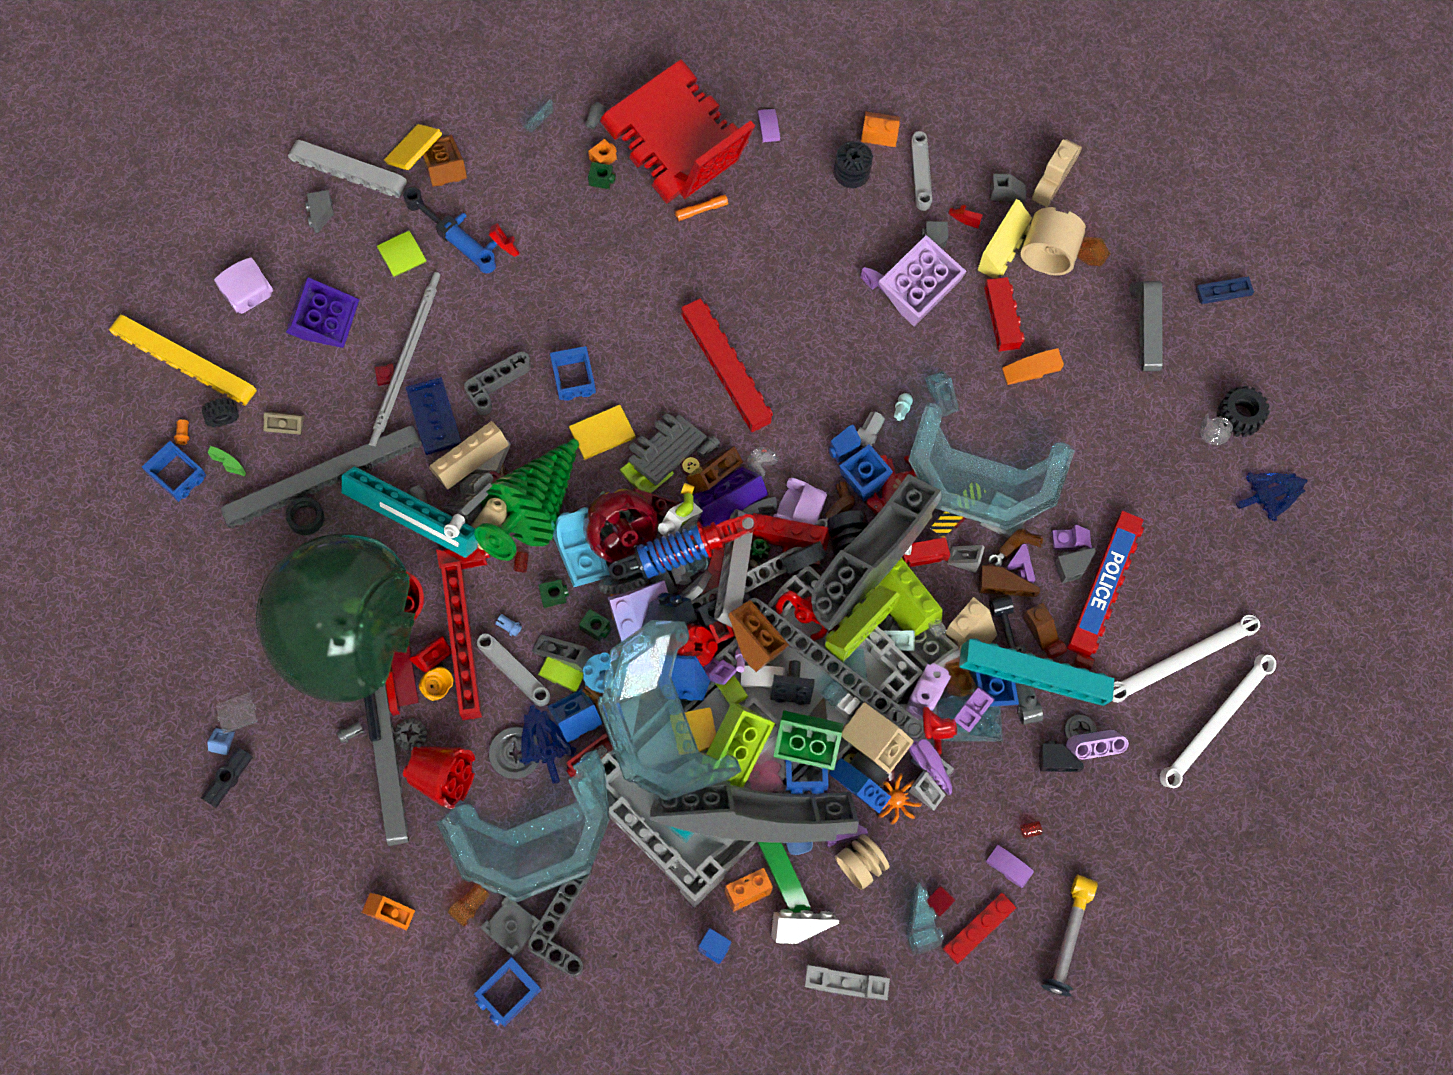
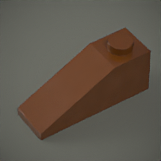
M735 446L698 467L686 479L690 485L694 486V493L709 490L741 465L743 460Z
M986 564L979 571V593L1037 597L1040 593L1039 587L1003 567Z

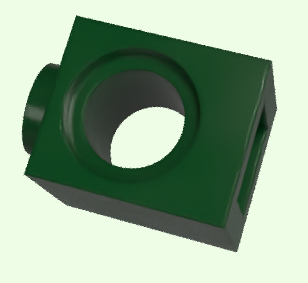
M592 162L588 175L589 186L610 190L611 184H614L616 179V173H613V166Z
M561 579L538 584L543 608L566 603L565 597L569 596L567 585H562ZM554 590L559 592V594L554 597L549 595L550 592Z
M591 609L588 610L579 624L582 632L599 642L602 638H606L611 631L610 621ZM595 623L601 624V628L597 630L592 629L591 626Z

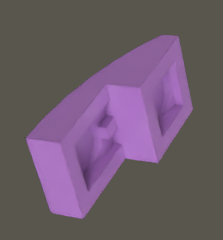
M775 109L758 110L762 141H780Z
M864 267L860 278L872 290L878 286L884 292L878 284L884 275Z
M715 658L703 667L710 681L725 685L737 672L736 667L724 660L720 662Z
M978 686L955 716L956 723L970 732L995 698Z
M997 845L986 860L987 864L1004 874L1008 880L1023 888L1034 873L1030 867L999 845Z

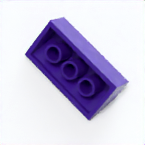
M741 467L724 477L709 490L693 495V502L703 511L698 522L703 527L710 525L711 522H715L718 525L723 521L729 520L734 510L743 511L748 506L761 501L768 493L761 475Z

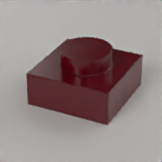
M393 364L374 367L378 386L390 384L395 371Z

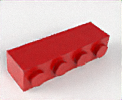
M1008 277L986 280L984 290L998 352L1020 349L1024 342V333L1020 332L1019 326L1021 321L1019 315L1017 316L1016 300H1013L1012 297L1013 286L1009 284Z
M753 513L758 522V527L753 532L752 540H756L759 537V539L767 540L766 543L789 548H804L821 541L826 552L830 539L828 527Z

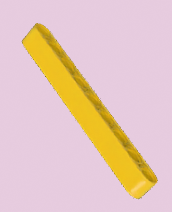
M120 314L109 328L113 335L120 336V339L131 345L135 344V347L146 353L150 352V355L161 361L165 360L166 364L176 369H181V372L192 378L196 377V380L207 386L211 385L212 389L222 394H227V397L238 403L242 402L244 406L248 404L257 391L248 382Z

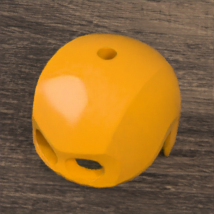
M436 667L422 676L418 687L426 698L436 701L445 697L454 683V678L448 669Z

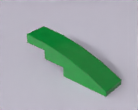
M758 842L768 869L788 910L793 911V913L810 910L811 907L782 843Z

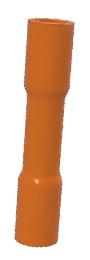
M724 194L709 201L676 210L675 215L677 220L681 221L696 214L728 205V200Z

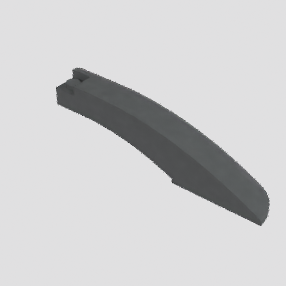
M908 474L870 524L844 550L839 551L815 584L812 592L813 612L823 627L830 631L845 616L852 612V609L865 599L866 594L872 588L875 589L892 570L932 518V511L942 499L940 489Z
M730 782L685 784L664 791L663 796L655 799L650 810V820L667 826L708 836L753 842L802 843L836 841L837 835L854 834L858 830V818L851 792L782 794L746 789L730 785Z

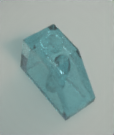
M942 371L926 377L929 394L942 417L959 411L951 377Z

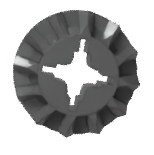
M1084 715L1071 717L1067 721L1064 730L1067 739L1079 735L1078 732L1074 731L1078 729L1079 725L1082 730L1087 731L1083 734L1097 732L1095 723Z
M414 718L404 719L403 722L397 724L394 732L395 741L399 747L405 750L421 747L427 737L426 728L421 721ZM412 726L413 732L419 735H413L408 740V736L404 733L409 732Z

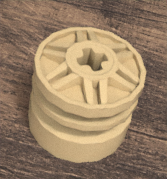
M861 834L857 838L858 841L854 840L851 843L855 852L845 847L835 856V859L851 882L857 888L863 890L873 882L870 871L879 877L882 874L881 870L886 871L890 866L881 849L870 838Z

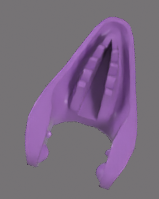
M925 739L919 740V742L914 741L909 748L912 757L923 770L929 773L930 777H933L932 780L936 781L937 785H941V789L950 795L952 793V784L939 754L929 741Z

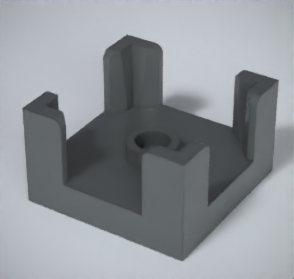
M507 895L501 902L503 906L490 921L486 920L481 929L515 957L528 942L540 921Z

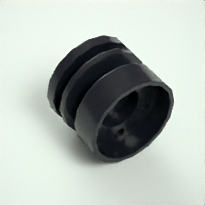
M849 141L839 147L836 153L834 176L840 185L846 188H858L866 184L870 177L873 160L871 149L858 141Z
M863 511L842 512L827 520L829 535L833 537L831 539L833 554L837 555L840 550H844L868 526L867 517Z

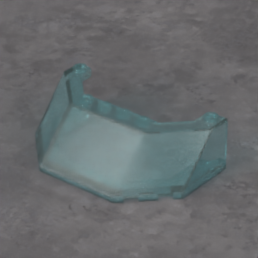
M926 402L908 461L918 479L941 490L942 499L935 507L936 509L1009 530L1045 510L1057 506L1075 452L1072 445L1057 442L1051 447L1049 456L1045 460L1025 470L951 448L939 426L942 409L937 404Z
M651 620L611 649L609 657L612 659L609 669H606L603 680L605 688L603 696L599 697L598 707L624 780L639 785L640 788L659 795L664 800H670L726 781L742 770L736 757L728 755L717 760L700 752L696 745L671 678L677 651L689 639V632L685 622Z
M595 749L584 754L580 762L573 766L574 770H576V775L570 777L568 781L577 798L575 803L508 830L501 829L479 819L475 808L470 804H462L455 807L436 823L462 879L468 882L473 881L482 885V888L495 894L500 893L509 897V900L518 902L589 874L610 820L605 768L597 750Z

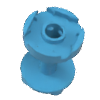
M604 652L594 655L586 662L583 668L585 686L603 694L624 689L625 685L621 683L623 667L616 657Z

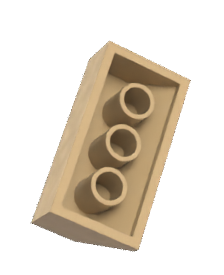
M491 421L431 464L429 469L448 490L509 446L501 430Z

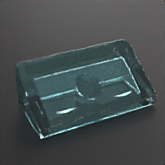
M550 99L545 102L522 127L532 133L553 112L552 100Z

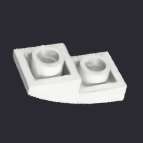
M745 666L744 671L741 672V686L772 688L774 675L785 676V668L765 666L755 672L750 666Z

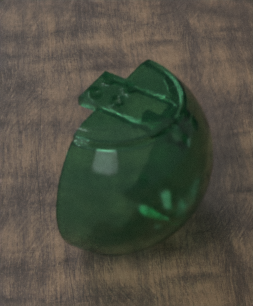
M352 533L329 534L314 538L299 545L284 556L267 576L262 586L256 609V628L260 644L268 662L276 673L297 691L317 700L332 703L357 701L371 695L379 687H383L389 676L394 651L407 652L411 630L414 625L415 613L404 611L409 590V574H406V569L401 560L382 542L372 537Z

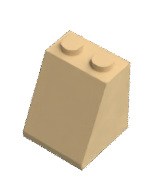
M973 597L949 625L945 635L959 647L961 653V645L967 640L974 638L979 639L983 643L990 644L997 636L989 609Z
M865 702L856 710L849 723L843 727L841 736L889 774L914 743L898 726Z

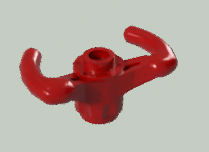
M787 591L778 598L775 609L776 613L781 614L784 603L789 600L796 608L794 614L799 622L809 623L813 621L820 624L813 612L811 596L805 599L793 591ZM822 626L821 630L811 634L810 638L813 641L819 640L829 630Z
M924 707L922 709L925 738L931 739L933 737L934 749L940 756L942 753L941 739L954 738V735H957L956 721L951 718L942 719L932 712L929 707Z

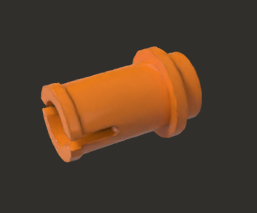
M181 419L176 421L177 427L174 440L176 444L186 445L190 439L188 436L189 422Z

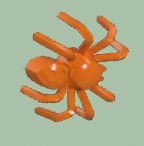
M903 773L898 774L895 790L887 781L883 783L890 791L887 794L891 796L884 808L889 804L890 806L884 812L877 815V817L882 818L895 808V817L890 822L891 825L895 824L899 818V808L907 817L915 819V816L910 814L903 805L912 807L922 806V803L906 801L910 797H906L908 792H904L915 783L914 779L899 790Z

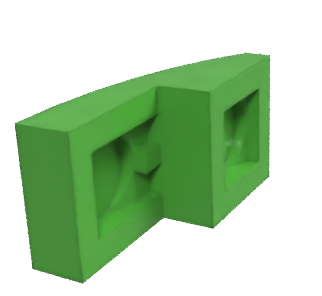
M210 446L208 454L212 460L223 462V466L228 472L245 476L246 472L235 458L218 448Z

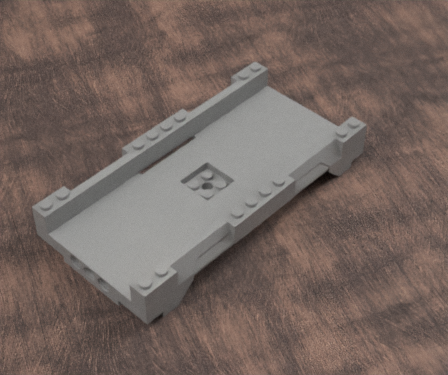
M809 565L804 567L796 576L794 575L780 588L767 606L775 611L778 598L787 591H793L805 599L809 596L812 597L815 584L821 576ZM789 600L784 603L783 611L779 615L809 638L811 634L821 630L822 626L813 621L809 623L799 622L794 614L796 608ZM850 612L847 617L849 618L853 612ZM770 616L767 620L773 624L776 618L775 616ZM839 623L828 631L823 638L815 642L827 650L825 648L827 641L825 638L832 630L837 631L840 627ZM877 626L843 663L898 704L917 685L923 671L894 645L895 642ZM785 628L782 631V636H789L791 628ZM735 638L715 659L720 662L724 660L736 667L735 652L738 649L737 639ZM800 640L797 647L800 649L804 648L807 645V640ZM790 646L766 666L784 667L785 676H787L789 662L792 660L800 661V677L815 679L811 702L805 705H797L794 702L778 703L775 700H770L771 688L743 687L748 698L740 702L739 705L747 707L775 722L743 787L746 789L771 793L785 779L784 759L773 757L783 710L809 715L821 699L825 698L828 720L844 723L843 727L849 723L856 712L855 710L848 719L836 710L838 702L848 693L853 697L855 696ZM821 651L815 652L813 660H820L823 653ZM836 663L831 664L829 672H836L839 665ZM736 672L734 676L741 684V672ZM852 675L845 678V684L847 685L855 681V677ZM710 681L703 700L671 699L633 736L631 747L618 746L608 752L593 767L594 769L579 782L582 794L594 806L597 804L680 888V893L694 908L724 879V875L756 843L694 833L689 841L685 843L663 824L650 820V810L655 799L663 796L664 791L678 786L693 769L698 772L708 750L679 756L671 715L711 707L717 733L730 707L713 681ZM868 687L863 688L860 693L861 696H869L871 689ZM879 700L876 705L877 708L884 709L887 706V701ZM841 737L836 763L852 746L843 737ZM791 761V770L793 771L800 763ZM805 764L792 777V782L821 781V767ZM784 785L777 793L791 794V791H786V786ZM803 791L802 794H808L810 791Z

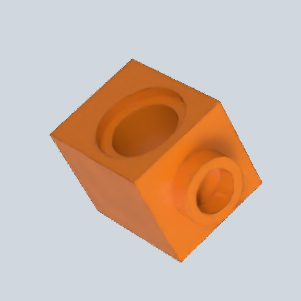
M603 139L589 150V160L610 165L617 159V150L612 143H608Z

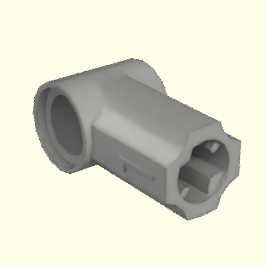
M870 412L863 427L859 428L857 433L861 439L860 446L866 447L869 444L872 446L875 443L877 434L885 420L880 413Z

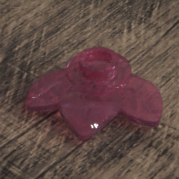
M771 760L763 764L755 763L748 777V781L751 783V790L764 792L783 790V782L777 775L781 765ZM753 771H759L760 776L758 778L753 777Z

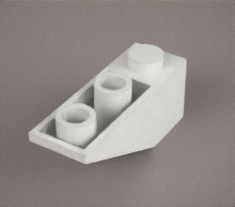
M780 910V912L773 913L771 937L776 943L797 944L839 924V920L829 911L813 914V912L802 910L800 913H793L791 910Z

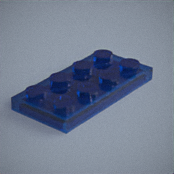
M442 377L405 387L426 455L453 448L462 443Z

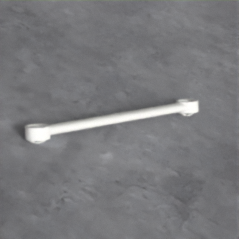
M1246 615L1240 622L1121 682H1114V687L1119 686L1120 688L1114 690L1113 702H1122L1127 696L1247 635H1254L1260 628L1259 620L1253 615ZM1244 620H1252L1243 625ZM1255 624L1256 628L1254 631L1246 630V628ZM1124 690L1123 698L1114 697V695Z
M1261 654L1256 657L1254 667L1172 766L1162 770L1160 782L1163 786L1170 788L1180 786L1183 774L1265 675L1272 674L1275 671L1276 660L1273 656ZM1268 661V668L1264 671L1262 664ZM1174 774V782L1170 785L1167 778Z

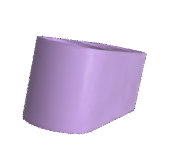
M1106 730L1072 736L1068 739L1066 746L1077 758L1089 759L1123 753L1128 748V740L1115 730Z

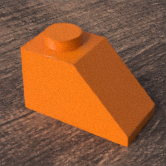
M370 893L361 913L407 930L415 910L387 897Z

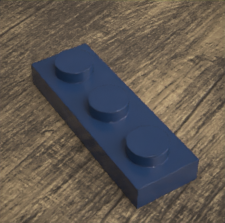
M1249 276L1197 285L1196 287L1200 304L1252 296L1254 293Z

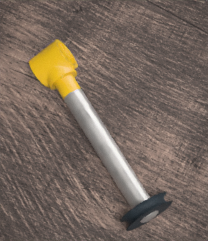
M1076 875L1071 889L1074 903L1053 979H1043L1045 984L1041 985L1047 991L1062 996H1071L1069 991L1073 990V988L1065 984L1086 903H1090L1093 900L1097 889V881L1080 875Z

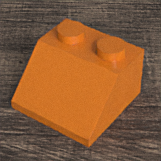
M866 112L861 142L896 147L900 117Z

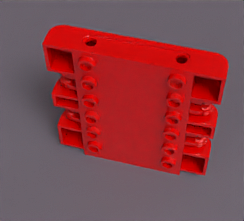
M679 60L609 109L601 117L600 121L614 140L625 134L622 137L623 141H627L631 137L636 139L629 145V148L633 150L629 158L637 168L644 163L646 169L654 164L658 166L651 173L653 177L659 175L654 180L652 186L666 204L680 194L684 199L688 198L737 162L755 128L751 120L739 129L734 123L724 128L728 124L727 120H723L717 125L715 120L722 115L718 111L720 105L711 95L706 97L704 92L696 97L693 95L699 89V86L695 84L697 77L683 60Z

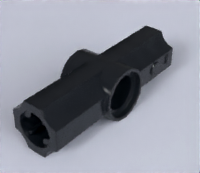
M237 747L226 764L217 770L215 779L204 792L201 799L217 808L229 790L237 784L239 776L250 763L253 756ZM231 773V778L224 782V776Z

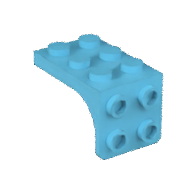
M587 507L581 508L574 513L566 512L559 515L553 534L573 587L598 581L610 575L606 561L598 557L585 540L583 520L584 517L587 518Z

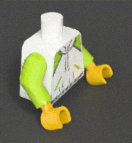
M684 483L681 494L684 495V502L671 508L663 522L658 526L659 532L666 536L667 540H669L668 534L670 533L676 538V531H680L681 535H683L682 529L686 528L689 530L690 526L698 522L703 512L693 502L692 492L694 486Z

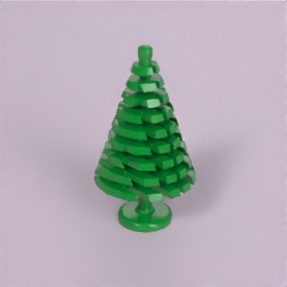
M570 439L567 444L559 445L540 458L532 460L514 470L511 474H507L496 480V482L491 483L492 486L486 491L489 495L481 501L482 506L484 507L488 500L492 498L503 500L506 503L507 519L500 527L491 523H482L475 529L476 541L488 554L502 561L513 559L516 555L517 547L512 537L529 546H545L549 544V540H552L556 521L560 514L559 511L562 507L566 488L568 487L573 462L576 459L577 453L575 451L579 447V442L576 439Z

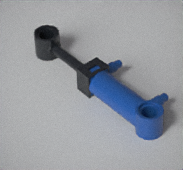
M408 187L405 189L403 198L409 210L417 211L420 209L437 224L436 230L438 235L446 242L449 241L475 263L481 272L491 273L495 270L496 262L492 250L497 243L493 240L485 247H482L458 225L466 218L465 213L458 215L455 219L448 214L442 220L423 203L421 192L418 188Z

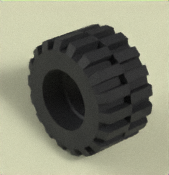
M1238 386L1235 390L1231 389L1218 406L1217 416H1220L1218 422L1223 423L1221 427L1229 429L1227 431L1229 434L1234 432V436L1237 437L1242 434V437H1247L1248 434L1251 436L1257 432L1265 423L1270 413L1268 410L1270 407L1269 403H1266V397L1261 396L1262 392H1256V388L1253 387L1248 389V386L1243 388ZM1239 405L1247 408L1252 417L1242 416L1237 412L1235 406Z

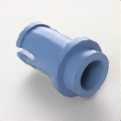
M503 614L499 616V621H496V625L509 632L510 636H517L522 629L519 622H514Z

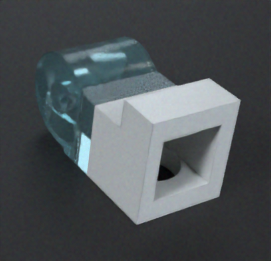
M702 555L701 560L695 558L693 563L688 562L685 566L674 567L671 571L676 584H689L692 575L708 569L709 559Z
M833 680L821 691V695L846 719L853 714L861 703L859 699L851 696Z

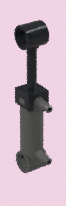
M1004 595L990 598L989 607L993 617L998 616L1001 618L1008 647L1026 654L1025 645L1016 647L1008 615L1014 612L1011 596ZM1015 683L1019 701L1018 714L1021 724L1043 721L1042 708L1040 703L1037 702L1034 687Z

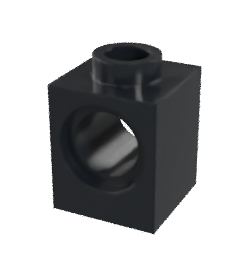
M717 598L694 608L701 627L708 626L717 621L714 616L711 617L708 614V609L711 606L716 608Z

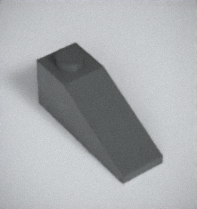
M540 635L532 650L537 655L544 658L550 657L582 673L586 662L594 656L584 646L545 635Z

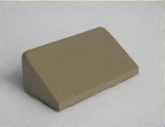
M264 412L263 431L301 435L305 415Z

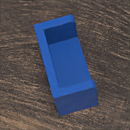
M710 928L700 943L698 952L720 964L731 946V941Z

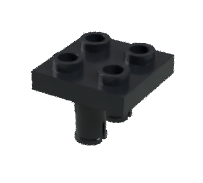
M792 660L789 662L787 676L774 675L770 700H775L778 703L794 702L797 705L810 704L815 679L801 678V662Z

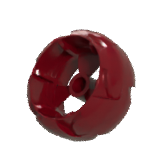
M618 489L614 493L605 492L597 497L588 508L587 518L584 517L583 520L584 537L598 557L613 563L635 555L634 545L643 544L646 546L648 541L653 542L658 534L657 515L646 498L635 491ZM636 509L640 512L641 517L629 523L625 518H620L619 511ZM607 520L613 523L612 529L614 532L602 541L600 532Z

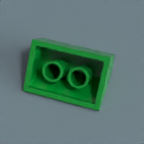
M783 710L773 757L834 770L844 723Z

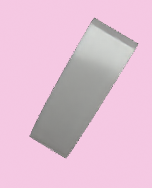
M807 965L804 987L836 994L888 1000L890 978L871 975L864 976Z

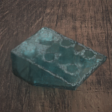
M950 696L938 701L939 717L942 719H954L969 698ZM1001 706L988 707L970 732L956 723L957 735H954V738L941 739L953 742H1002Z
M917 883L912 889L906 935L913 956L937 949L944 939L940 927H936L934 921L936 919L933 907H929L926 900L929 899L928 892L925 887L921 886V883Z

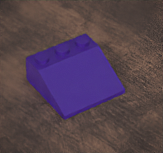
M307 278L300 288L285 333L302 340L344 348L360 299Z

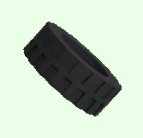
M821 541L801 548L783 557L781 560L787 573H791L826 557L827 554Z

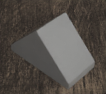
M983 545L953 546L947 564L976 573L985 547Z
M927 771L921 773L909 790L912 795L932 810H935L945 797L944 792L932 780Z

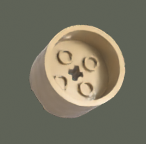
M1055 207L1038 210L1034 214L1021 250L1023 261L1032 269L1049 275L1069 273L1074 267L1085 235L1086 226L1084 222L1074 213L1069 211L1066 214L1056 211Z

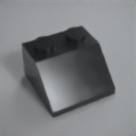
M667 592L659 594L656 599L650 602L642 626V632L669 638L697 620L691 598L672 595Z

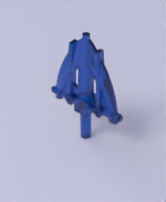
M1249 472L1246 479L1252 483L1253 487L1251 489L1256 491V493L1250 498L1237 502L1236 506L1238 509L1255 503H1258V505L1264 504L1262 509L1269 513L1267 515L1268 519H1272L1275 522L1278 520L1277 516L1285 512L1297 500L1299 495L1305 492L1303 488L1308 481L1306 478L1296 477L1295 473L1287 475L1281 473L1253 474ZM1273 483L1280 484V485H1278V486H1274V487L1269 488V485H1270V484H1273ZM1286 494L1285 497L1281 500L1275 499L1276 497Z
M531 705L528 715L523 717L522 757L519 758V762L525 766L530 764V761L539 763L541 759L542 764L546 763L552 783H559L560 778L554 760L556 757L562 758L565 754L567 756H574L576 748L571 747L569 742L565 740L560 729L548 717L546 711L542 713L534 705ZM546 731L551 735L553 741L551 744ZM534 732H535V735H536V739H537V742H538V746L535 745L534 740H533V734H534Z

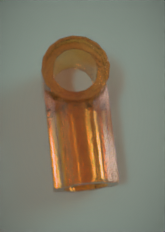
M476 883L462 899L457 900L451 906L448 914L464 927L468 924L467 921L475 916L477 909L487 900L490 894Z

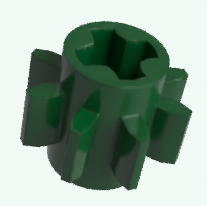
M757 537L754 542H751L750 560L754 559L760 562L763 558H768L771 546H767V540Z

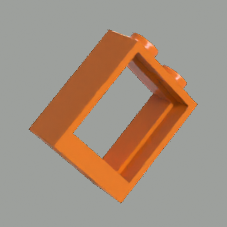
M762 868L726 885L725 895L734 912L771 895L773 886L765 869Z

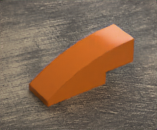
M1056 348L1016 361L1003 367L1002 371L1007 385L1041 378L1044 374L1061 371L1064 363L1059 349Z

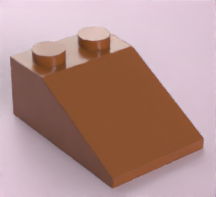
M452 135L438 138L422 155L432 187L443 186L450 182H459L467 178L463 158Z
M751 600L728 614L741 654L755 672L775 660L789 646L786 640Z

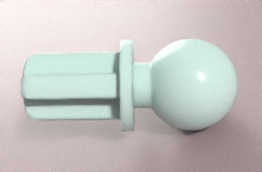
M907 393L901 394L896 403L894 418H897V421L905 418L912 405L913 399Z

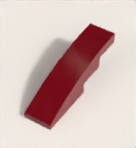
M407 626L397 629L386 628L398 705L400 707L419 703L414 667L409 659L412 656Z

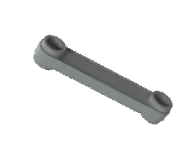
M918 131L914 133L911 139L915 204L919 210L925 211L932 204L928 141L926 134Z
M489 634L480 635L477 639L479 650L536 705L545 706L550 701L549 691L496 639ZM484 640L491 641V644L489 646H481V643ZM538 693L546 694L543 700L536 699Z

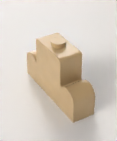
M1067 139L1062 140L1049 161L1044 176L1035 189L1032 200L1045 207L1049 206L1077 160L1082 149L1081 146Z

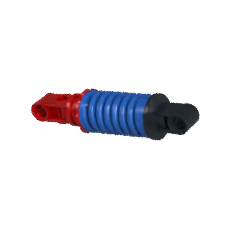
M751 514L732 518L718 525L715 522H711L706 527L697 522V524L690 526L689 530L683 528V535H681L680 531H676V538L670 533L668 534L669 540H667L666 536L661 537L662 543H660L658 538L654 539V546L651 541H648L646 546L643 544L634 545L635 555L613 562L609 566V574L614 579L623 580L642 573L647 581L653 576L665 573L666 570L671 571L674 567L679 568L680 565L685 566L688 562L693 563L695 558L701 560L702 555L709 558L712 557L713 549L717 547L721 549L723 548V543L753 533L758 527V522ZM748 518L754 521V525L750 529L743 527L744 520ZM618 565H621L624 569L621 576H616L614 573V569Z

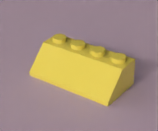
M1015 200L983 252L978 271L993 279L1005 274L1008 268L1006 266L1007 262H1012L1016 255L1015 249H1020L1024 241L1022 237L1024 235L1027 236L1032 217L1020 200Z

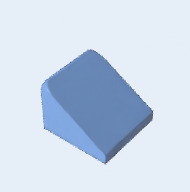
M215 728L207 741L208 751L228 755L235 732Z

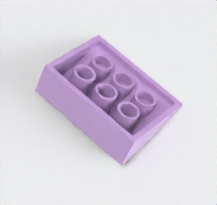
M926 235L878 284L899 313L915 326L961 281L966 270Z
M664 580L607 597L627 666L632 676L655 669L649 658V655H651V640H649L651 634L642 632V626L650 602L656 599L659 594L668 593Z

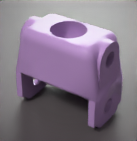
M252 258L242 260L230 266L214 279L218 289L236 313H245L270 298L271 292H273L271 285Z
M789 478L787 481L789 489L780 502L777 514H774L773 517L816 525L824 507L827 494L806 482Z
M934 663L931 665L927 664L906 705V711L916 719L923 720L922 709L924 707H929L933 712L951 677L948 675V670ZM939 672L941 676L935 678L933 673Z

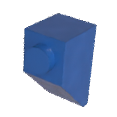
M850 425L831 440L830 448L828 449L832 459H836L837 463L847 460L859 452L861 439L854 425Z

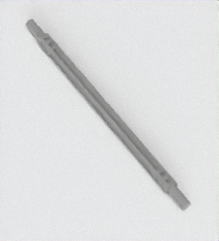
M438 272L433 273L430 284L425 289L374 423V431L368 445L376 446L381 432H384L437 292L436 286L441 276Z

